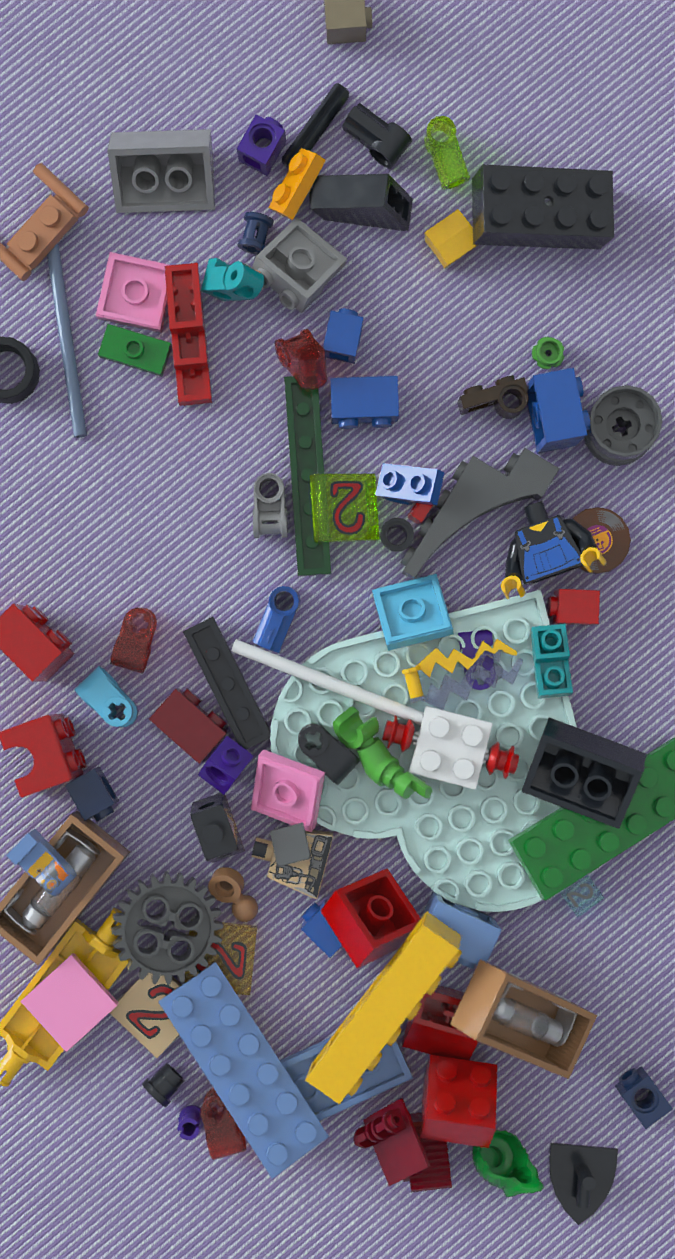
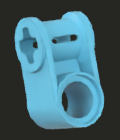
M98 666L74 689L80 698L110 726L127 727L133 724L137 718L138 710L135 703L120 688L115 679L101 666ZM116 705L126 707L123 711L126 716L124 719L114 717L117 714Z

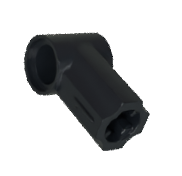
M361 103L352 108L343 123V130L367 147L371 156L388 169L394 166L412 142L410 135L401 126L393 122L387 124Z

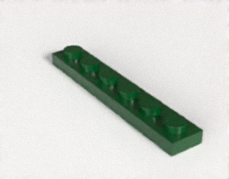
M317 374L284 377L298 577L330 575L331 563Z

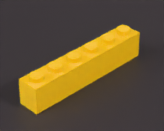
M426 912L313 1060L305 1081L338 1104L342 1102L347 1094L353 1096L363 1081V1078H361L362 1074L366 1069L371 1072L379 1063L382 1057L380 1051L386 1044L392 1046L402 1031L400 1025L405 1019L411 1021L415 1017L422 1004L419 1001L424 994L431 995L436 990L442 979L439 976L445 967L451 969L456 964L462 954V951L459 949L461 935L429 912Z

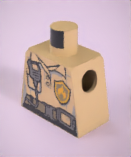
M305 830L311 858L277 867L272 841L256 837L251 857L270 862L267 877L311 898L317 899L333 839V832L313 830L311 833Z

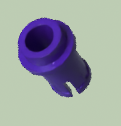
M188 1105L179 1114L177 1130H181L179 1135L184 1140L196 1138L204 1126L205 1113L199 1106Z

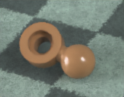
M228 867L217 869L208 884L210 894L218 901L224 903L232 902V913L237 920L248 922L256 917L258 913L257 901L252 896L241 893L244 888L242 875Z

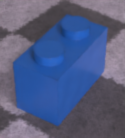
M398 376L330 378L332 424H339L340 429H354L359 427V423H372L374 428H387L392 426V422H398Z

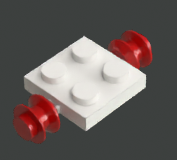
M425 706L419 732L415 731L412 719L404 725L398 723L397 716L395 715L393 722L386 721L382 740L388 741V749L393 743L400 744L401 752H405L411 746V743L415 745L409 768L410 773L475 790L482 763H486L489 775H492L495 770L502 771L503 778L506 779L509 773L515 774L519 761V754L514 753V746H511L508 751L501 750L500 743L496 742L489 750H486L493 723L430 706Z

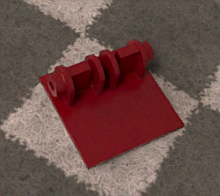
M403 1098L363 1119L365 1126L358 1128L354 1133L353 1141L356 1146L363 1149L371 1146L374 1147L389 1186L430 1167L425 1149L420 1142Z

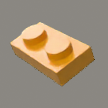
M301 148L291 159L289 171L282 183L274 190L272 201L268 208L293 220L326 160L317 153Z

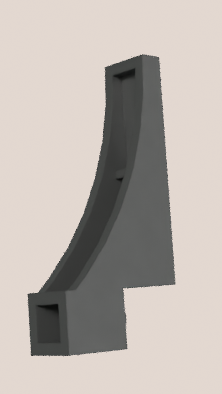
M526 448L523 449L520 455L512 454L503 469L508 472L507 476L475 456H472L469 463L462 460L452 476L453 479L457 480V483L451 492L445 489L438 500L436 507L440 511L434 521L430 518L426 519L418 533L419 536L423 537L417 549L410 546L402 559L401 564L406 566L402 574L413 580L426 561L447 539L476 518L499 507L521 500L533 498L539 501L560 468Z

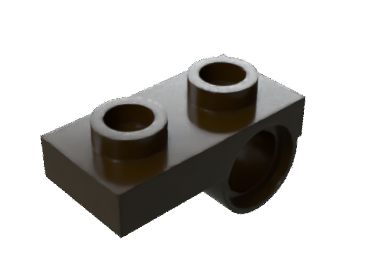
M512 375L496 380V386L483 389L482 385H477L463 391L464 395L460 396L457 402L460 414L464 415L494 406L497 414L502 418L513 419L518 417L528 403V387L525 378L515 380ZM506 394L515 395L519 400V407L508 408L503 402V396Z

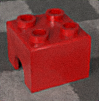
M62 713L45 715L0 731V741L3 750L16 746L24 747L31 752L34 759V765L30 773L14 780L20 797L59 785L84 774L82 769L86 768L85 757L80 748L75 750L71 738L75 736L73 723L69 717L64 718Z

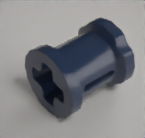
M246 212L244 215L246 225L243 238L238 240L237 246L245 252L258 255L266 247L265 241L268 229L273 227L274 221L271 217L262 213Z

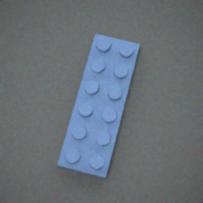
M216 962L158 1001L272 1179L329 1137Z

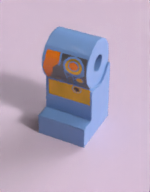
M36 829L28 832L6 855L15 865H20L32 878H35L44 890L55 897L77 876L72 866Z

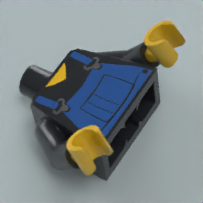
M543 501L536 502L524 507L529 526L516 530V538L510 542L505 563V579L501 583V589L506 599L510 598L509 592L517 588L519 596L523 597L525 590L521 583L522 580L524 585H532L583 566L591 573L593 571L590 566L594 560H599L603 566L606 565V560L599 552L590 531L576 520L565 519L562 515L548 518Z

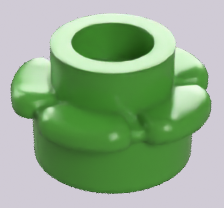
M543 337L538 340V344L532 349V358L537 361V365L542 369L548 370L553 366L558 367L564 360V346L555 338ZM550 351L551 356H546L545 352Z

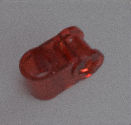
M308 329L301 330L299 335L286 340L279 338L275 340V350L280 363L284 368L288 369L301 387L317 389L325 385L327 382L325 350L314 339Z
M134 608L126 613L112 651L111 665L141 674L144 673L157 627L156 616L151 610L147 608ZM142 613L144 614L143 620L148 622V627L137 631V625L133 623V618L140 617Z
M210 1089L204 1097L201 1107V1118L206 1132V1141L211 1159L216 1160L245 1152L247 1148L245 1136L215 1089ZM217 1102L218 1107H223L222 1112H218L216 1107H211L212 1103Z

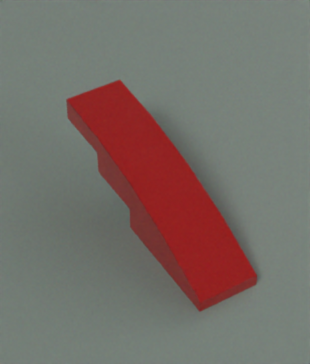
M198 263L165 266V279L179 406L212 403Z

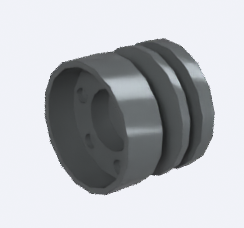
M630 385L613 387L601 394L589 412L590 430H587V436L584 440L591 454L602 463L613 466L631 464L640 459L659 437L662 427L661 409L654 397L642 388ZM616 423L620 428L625 427L627 429L623 436L620 432H613Z

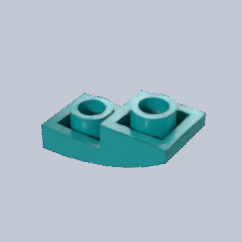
M566 624L531 627L538 699L571 696L573 694L569 667L570 651Z

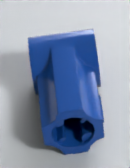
M281 586L272 591L252 641L253 643L280 653L296 611L300 607L301 599L297 590L292 587ZM283 591L289 592L294 598V604L288 611L281 610L276 604L278 594Z

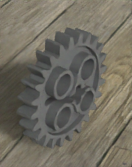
M168 871L164 872L162 881H158L154 874H150L151 884L146 886L139 879L137 882L140 890L137 893L129 888L126 890L130 898L129 902L124 900L118 901V905L124 912L113 913V919L121 923V925L111 928L112 934L121 936L113 942L114 948H125L118 957L120 961L131 959L127 965L129 972L140 967L139 979L143 980L148 973H151L153 984L158 982L160 976H164L167 985H170L172 976L177 975L183 983L185 982L184 972L189 970L196 977L198 974L195 966L198 963L205 967L209 966L204 956L206 954L216 956L217 952L211 946V943L222 942L221 937L214 933V931L222 929L223 924L220 921L214 920V918L218 917L222 912L219 908H210L216 902L213 895L203 898L208 890L205 885L195 890L197 880L194 877H191L185 884L181 872L177 874L174 881L171 880ZM153 900L164 902L163 910L157 915H150L146 912L147 905ZM184 908H196L197 913L192 921L183 922L180 920V913ZM140 919L147 920L160 926H166L168 921H171L174 928L186 931L194 930L197 931V934L190 936L170 929L167 935H164L160 927L139 925L138 921ZM144 934L155 936V942L149 948H141L137 945L139 938ZM178 941L188 942V949L182 955L171 953L173 944Z

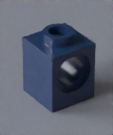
M100 767L92 769L65 785L84 821L93 816L96 822L114 812L112 805L119 802Z
M642 1066L637 1070L630 1069L620 1077V1082L615 1085L620 1095L645 1129L673 1110ZM639 1089H649L645 1099L641 1101L634 1100V1096Z

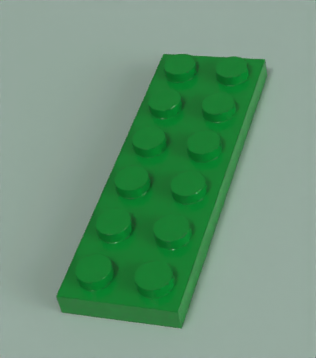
M675 737L646 755L643 774L620 829L561 807L508 840L542 900L546 901L675 819Z

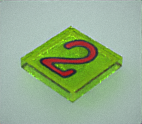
M375 474L310 475L314 542L380 540L377 496L375 495Z

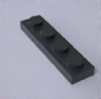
M211 617L183 631L238 744L247 750L269 739L271 731L215 618Z

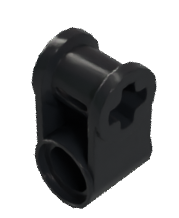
M311 723L305 725L300 730L298 735L300 749L336 785H339L360 762V759L347 746L334 738L321 725ZM308 732L312 735L317 732L321 733L319 737L321 745L317 747L313 744L307 747L308 741L305 735Z

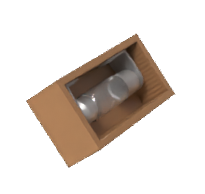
M79 810L67 818L49 841L56 851L72 866L77 876L55 897L44 890L37 880L25 871L0 902V935L37 965L51 953L73 923L130 854L128 849L92 820L87 819L84 821Z
M480 959L450 1024L476 1041L569 1079L597 1015L562 996Z

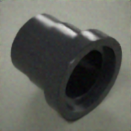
M402 518L388 520L384 523L380 532L382 544L393 552L406 550L414 538L411 524ZM392 528H400L404 531L406 540L400 545H394L389 542L387 532Z
M166 1063L151 1079L146 1078L142 1085L157 1102L167 1107L171 1103L170 1098L185 1080L172 1066Z

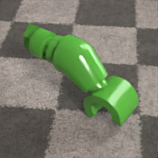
M352 706L335 719L333 729L336 736L345 746L356 749L365 773L380 787L385 785L389 789L394 788V792L403 799L409 798L414 792H417L424 798H430L432 788L409 771L405 772V769L399 765V760L391 755L380 738H373L379 731V723L376 717L363 723L360 719L359 711Z

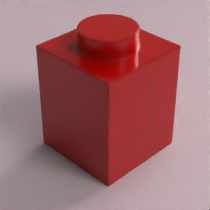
M555 590L554 596H550L548 601V615L553 616V624L598 625L600 591Z

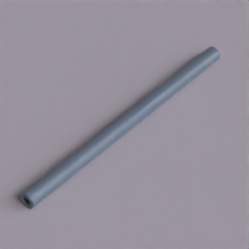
M57 243L47 254L73 435L74 438H81L87 436L59 243Z

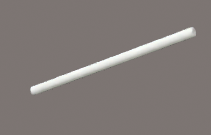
M236 639L231 652L394 716L396 715L404 720L409 721L412 719L413 723L421 725L424 712Z

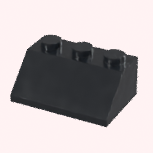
M549 717L521 792L620 829L643 774L647 754Z

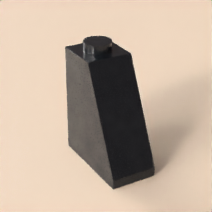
M389 174L317 176L309 194L310 209L323 220L409 231L413 198Z

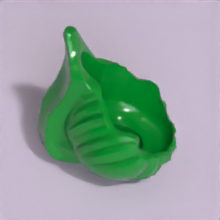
M495 1130L489 1148L477 1146L472 1148V1158L479 1176L483 1177L489 1184L502 1189L506 1197L540 1192L543 1189L544 1185L539 1180L538 1170L532 1165L526 1149L523 1148L516 1135L508 1133L506 1130Z

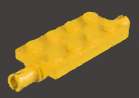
M113 908L98 931H93L77 919L1 1020L0 1036L8 1044V1052L0 1061V1076L5 1070L7 1071L0 1081L1 1086L8 1087L24 1063L34 1062L49 1071L64 1050L20 1002L72 953L82 961L107 990H109L129 963L130 958L120 961L118 955L121 951L114 948L113 945L118 935H114L111 932L112 927L121 925L119 922L117 925L114 924L113 913H122V911Z

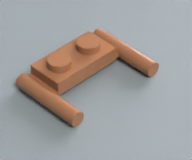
M43 163L37 164L33 169V173L56 195L54 197L51 194L9 240L7 243L8 249L0 242V260L21 281H25L30 277L31 271L38 266L78 221L79 217L84 216L89 209Z

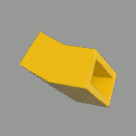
M459 209L424 232L425 242L434 252L444 269L478 246L473 245V227Z

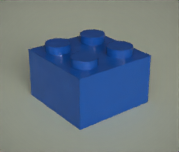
M574 368L533 375L527 384V407L537 454L578 445L587 436V430H590L588 411L582 410L580 397L584 395L581 377L575 376Z

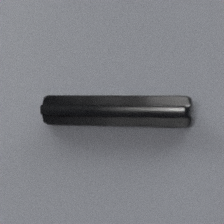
M339 83L334 84L282 156V163L286 168L289 169L291 159L301 148L309 151L312 150L348 100L349 91Z

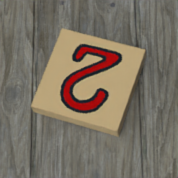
M148 973L143 980L138 979L118 1000L119 1004L110 1014L148 1051L158 1058L179 1036V1033L158 1001L182 984L173 976L170 985H167L164 976H160L158 982L153 984L151 973Z

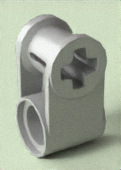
M273 473L262 474L254 483V538L267 534H281L282 538L288 537L285 487L280 477ZM266 481H274L279 485V491L273 498H265L261 495V486ZM263 522H278L277 524H263Z

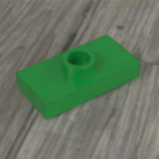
M107 324L98 356L102 359L162 377L172 344Z

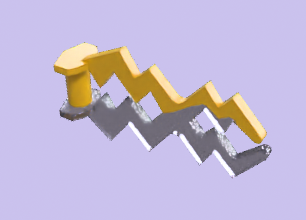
M496 639L492 648L482 641L473 659L455 649L446 658L435 648L415 667L402 670V674L405 675L410 703L423 701L443 710L450 691L467 700L475 679L482 680L493 689L496 688L498 677L513 685L523 659L518 658L509 673L496 663H493L490 671L482 667L486 655L500 663L501 652L512 656L517 655V651ZM457 661L467 669L461 684L445 674L439 690L430 683L427 695H423L418 675L419 670L430 677L433 667L437 663L452 674Z

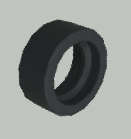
M0 336V353L4 351L14 352L22 358L26 368L25 376L21 383L12 389H0V403L13 404L23 401L34 392L39 382L40 368L37 358L24 343L11 337Z

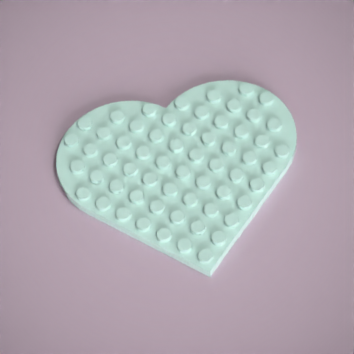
M541 590L526 593L523 597L518 595L509 599H502L448 613L454 635L388 651L383 631H378L332 644L305 661L302 665L421 712H424L425 706H430L491 722L493 725L486 750H489L491 746L499 742L501 750L508 751L511 746H514V753L519 754L515 774L509 773L506 779L503 778V773L499 770H495L492 775H489L486 763H482L476 790L413 774L432 788V794L429 799L422 797L417 792H414L409 798L403 799L394 792V788L389 789L385 785L380 787L367 776L360 761L339 785H336L325 775L317 823L331 831L355 838L377 839L397 836L400 848L415 874L432 891L452 903L478 911L503 912L521 909L541 901V897L508 840L561 808L521 792L548 718L550 717L577 727L569 696L538 699L531 627L550 625ZM489 630L492 632L493 645L495 640L498 639L517 651L516 656L504 653L502 650H498L493 654L495 680L485 690H475L467 684L464 667L458 661L452 674L437 663H435L430 677L419 670L418 675L424 696L410 699L405 675L402 674V670L415 667L435 648L446 658H448L453 649L460 652L459 641L462 644V648H465L463 639L458 636L460 632L473 631L471 643L475 649L479 648L474 641L476 632ZM482 665L476 666V671L471 673L470 677L471 679H476L478 685H484V680L489 678V672L483 671ZM291 676L285 684L274 710L270 733L271 752L320 770L299 747L298 735L305 725L311 723L319 724L334 738L339 740L333 729V722L340 714L354 706L359 711V716L363 723L373 717L377 718L379 731L373 738L379 737L387 748L388 741L382 740L386 721L393 722L395 716ZM397 717L398 723L405 725L408 722L407 720ZM413 723L415 731L419 732L420 725ZM308 732L305 735L308 741L306 746L310 747L313 744L317 747L320 746L319 737L321 733L317 732L312 735ZM393 743L388 751L399 760V765L405 769V772H408L415 745L411 743V746L405 752H401L400 744ZM349 748L359 758L356 749Z

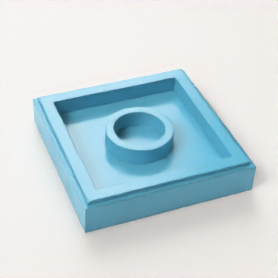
M437 574L372 590L388 651L454 635Z

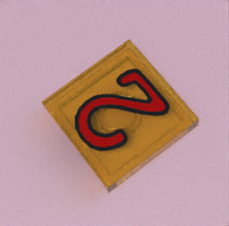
M222 922L223 928L214 931V933L221 937L222 942L211 943V946L217 952L216 956L206 954L204 957L208 965L214 962L218 964L236 994L250 995L258 926ZM189 931L190 936L197 934V931ZM199 963L195 966L197 974L206 968ZM189 970L185 972V982L194 976Z

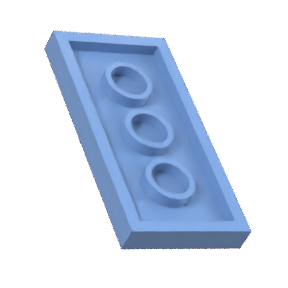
M330 1038L280 1060L319 1121L413 1079L397 1040L392 1046L386 1044L380 1051L382 1057L377 1066L371 1072L366 1069L361 1076L363 1081L353 1096L347 1094L340 1104L305 1081L311 1063Z

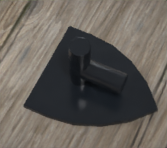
M550 1143V1178L555 1195L565 1212L580 1225L593 1215L606 1199L614 1182L618 1149Z

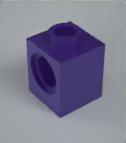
M256 114L237 147L239 162L268 177L286 144V134L283 126L271 117L264 119ZM261 138L271 141V144L264 148L255 145Z
M226 736L208 758L198 776L225 795L254 756L230 737Z

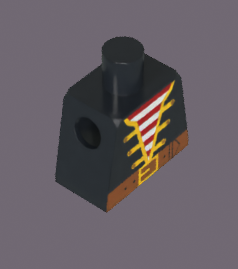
M220 792L192 803L190 816L206 861L214 863L245 852L226 795Z

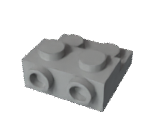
M296 217L255 257L252 268L263 274L264 285L262 288L271 287L279 294V299L286 308L290 310L296 308L302 313L322 293L324 286L345 266L347 258Z

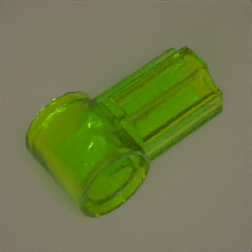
M436 116L428 123L424 144L431 155L442 190L452 189L469 181L470 176L456 138L454 122L449 117ZM442 131L447 134L448 140L444 142L436 141L432 137V133Z

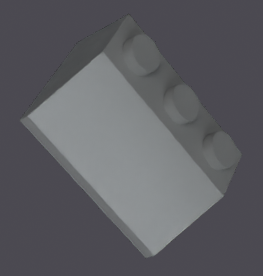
M211 129L111 132L107 151L116 213L215 210Z

